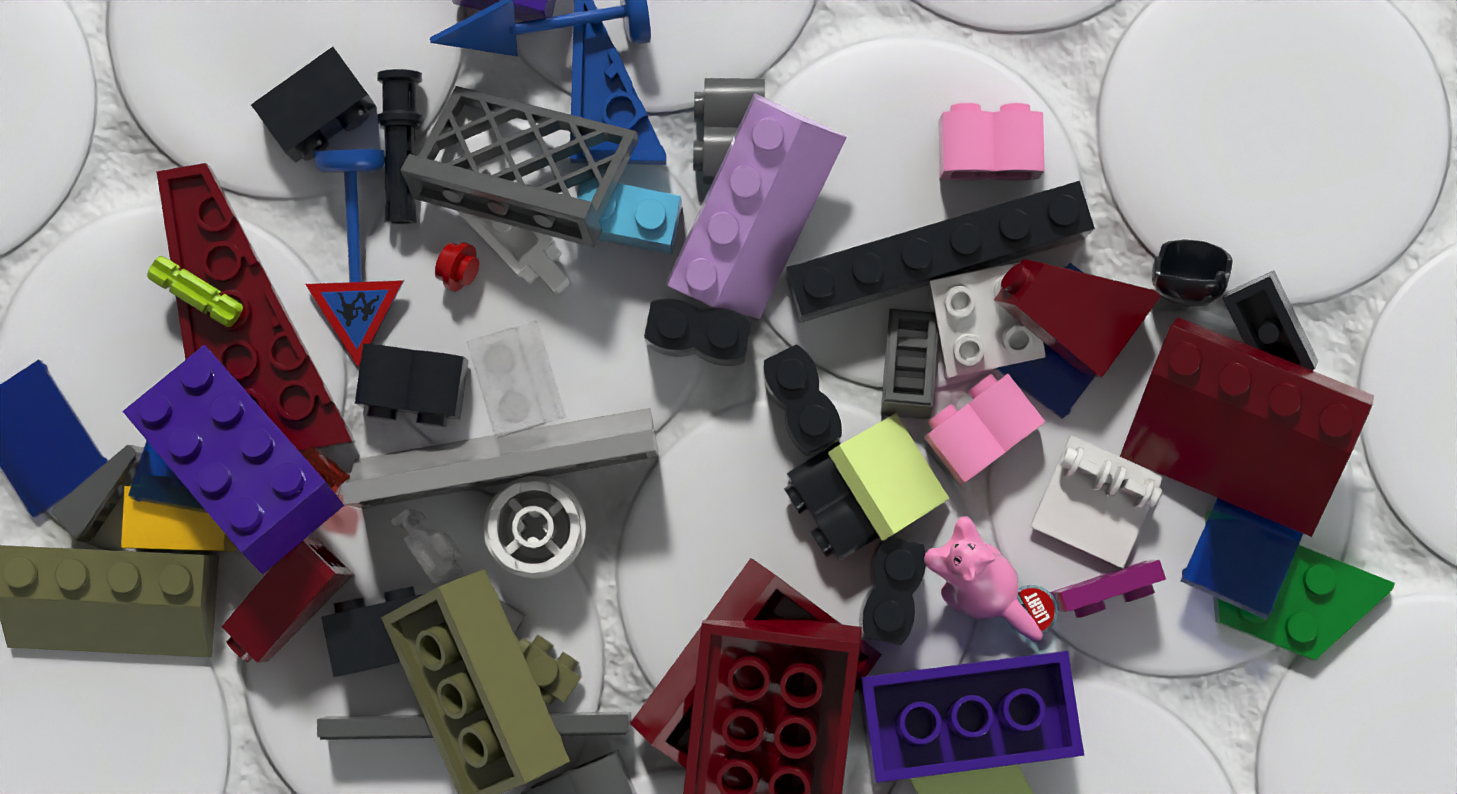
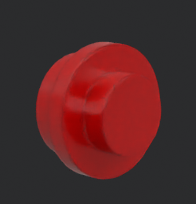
M451 242L442 249L436 261L435 277L443 281L446 289L456 292L474 281L480 265L479 259L476 258V248L466 242H462L459 245Z

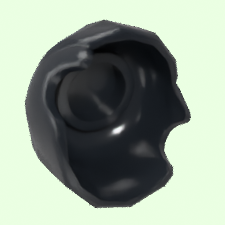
M1188 239L1168 241L1161 246L1159 256L1154 259L1152 283L1156 291L1168 301L1184 307L1206 306L1220 298L1225 292L1233 260L1231 255L1223 248L1205 241Z

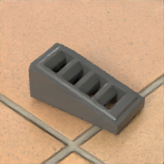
M889 309L881 415L892 416L897 413L899 417L931 418L938 342V326L935 312ZM898 329L926 331L927 339L898 336ZM896 350L926 352L925 358L896 356ZM895 370L924 373V378L894 376ZM893 391L922 393V395L893 393Z
M126 445L52 508V514L76 541L89 542L95 537L123 496L124 486H130L150 454L144 447Z

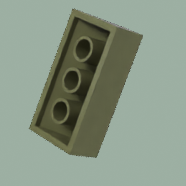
M0 545V621L7 648L210 658L213 652L219 556Z
M485 568L438 586L381 617L458 794H502L570 762L563 746L562 738L555 728L541 696L540 688L531 674L520 649L519 641L511 629L499 602L497 591L492 586Z

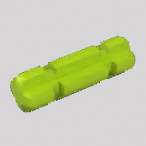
M164 256L157 257L147 272L149 280L164 289L169 288L170 293L205 314L210 312L212 319L226 327L233 326L243 310L241 303L226 294L221 296V291L185 269L180 271L179 265Z

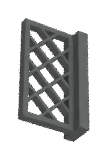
M456 86L419 155L409 154L400 171L413 199L594 248L602 233L599 220L639 139L637 132ZM464 105L483 109L486 115L461 127H458L456 119ZM515 118L528 121L530 128L503 139L498 125ZM492 128L497 142L470 153L465 140ZM558 130L573 133L575 140L548 150L542 138ZM537 140L542 154L515 164L509 151ZM605 141L619 144L615 154L597 162H594L588 150ZM458 142L465 156L446 164L434 161L440 150ZM582 152L588 166L561 177L555 163ZM504 154L510 166L493 175L480 173L476 165ZM547 166L550 167L555 177V180L539 187L525 185L522 179L523 176ZM595 177L599 187L591 202L571 197L568 191L569 188Z

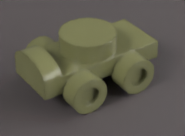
M538 634L532 643L522 637L519 641L520 649L535 682L540 688L543 701L551 705L555 698H558L565 703L582 678L574 672L579 662L565 652H562L557 660L550 656L549 653L554 645Z

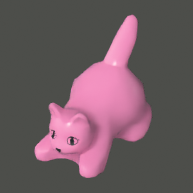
M961 517L956 522L954 533L948 543L940 548L928 550L923 559L927 568L947 581L941 588L942 598L955 611L965 613L980 620L1000 616L1006 619L1020 634L1035 642L1042 641L1043 635L1040 628L1017 599V572L996 547L984 543L976 526L969 517Z

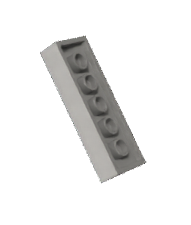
M651 408L354 459L349 480L341 484L344 505L363 509L507 484L527 476L547 477L659 457Z

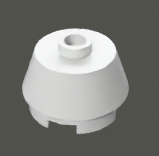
M527 476L511 481L494 495L485 512L483 533L488 551L503 569L519 577L540 579L561 572L574 561L584 543L586 520L579 500L565 485L548 477Z

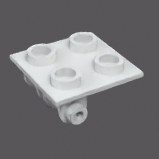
M1021 261L929 280L931 291H928V297L932 311L935 310L947 378L1046 357L1043 341L994 301V298L1002 289L1001 281L1005 274L1014 265L1021 263Z
M1070 435L1030 527L1123 569L1149 508H1154L1160 498L1162 489L1159 488L1163 476Z

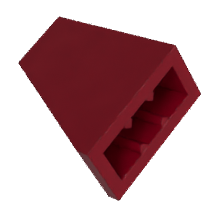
M1023 259L1021 263L1014 265L1005 274L1001 281L1002 289L994 298V301L1077 371L1102 378L1161 295L1153 289Z
M305 538L271 567L221 626L231 636L226 641L228 646L248 663L252 659L257 663L268 662L354 574L319 539Z

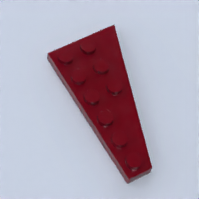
M207 163L156 171L170 260L180 266V271L182 269L189 271L221 291V296L226 294L243 306L238 320L233 326L226 327L212 319L210 312L205 314L176 296L185 360L203 345H206L299 452L356 443L212 168Z

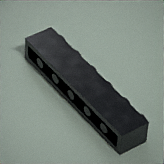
M1079 180L791 265L786 268L785 277L799 323L930 285L929 280L988 268L1083 240L1095 227Z

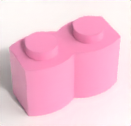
M958 103L951 105L950 111L943 112L939 118V179L1020 181L1039 179L1044 173L1043 112L1030 111L1029 104H1004L1000 106V111L990 112L981 111V106L976 103Z
M990 374L968 391L969 395L973 398L971 402L959 411L950 404L928 421L933 430L924 439L961 486L1045 423V420L1009 374H1006L998 381Z

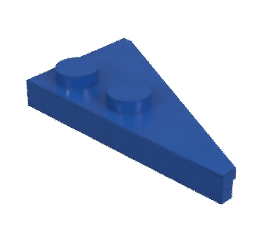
M574 0V13L597 9L593 0ZM603 22L573 26L571 115L636 131L639 141L627 164L667 165L666 152L660 144L648 114L633 87L628 72ZM570 132V141L575 140L573 133ZM605 141L588 150L594 162H597L615 154L619 144ZM582 152L569 157L571 163H587Z

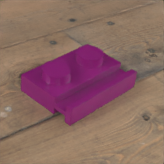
M1149 560L1052 591L1050 594L1056 611L1069 612L1074 610L1076 618H1081L1105 610L1106 607L1103 600L1123 594L1125 602H1130L1155 593L1152 584L1166 580L1160 560Z

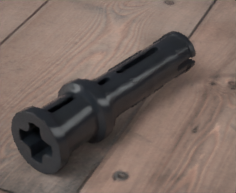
M406 69L383 70L377 72V81L382 84V113L378 114L377 118L380 129L384 130L386 205L384 223H417L416 201L413 199L400 169L409 154L415 155L416 130L420 129L422 124V115L417 113V84L422 82V73Z

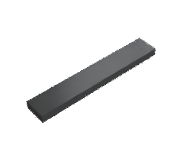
M631 712L549 713L560 736L626 735L631 730ZM424 715L326 716L317 719V737H320V740L433 738Z

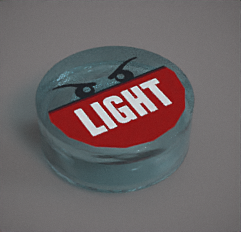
M1037 585L1019 587L1018 601L1035 620L1042 634L1046 633L1057 619L1058 608L1055 598L1048 590ZM1008 622V624L1011 626V628H1012L1013 630H1015L1016 632H1018V631Z

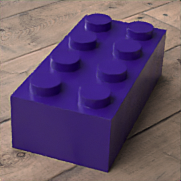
M203 345L122 411L239 551L262 575L345 506L326 481L206 345Z
M1068 651L861 677L857 681L871 784L1085 756Z

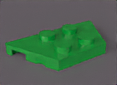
M1209 510L1206 513L1205 524L1206 527H1209L1212 558H1209L1210 573L1215 585V595L1213 597L1215 622L1309 660H1317L1394 588V582L1216 511Z

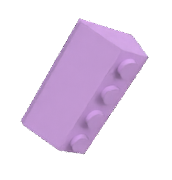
M754 93L672 267L667 286L712 307L729 309L760 319L847 137Z

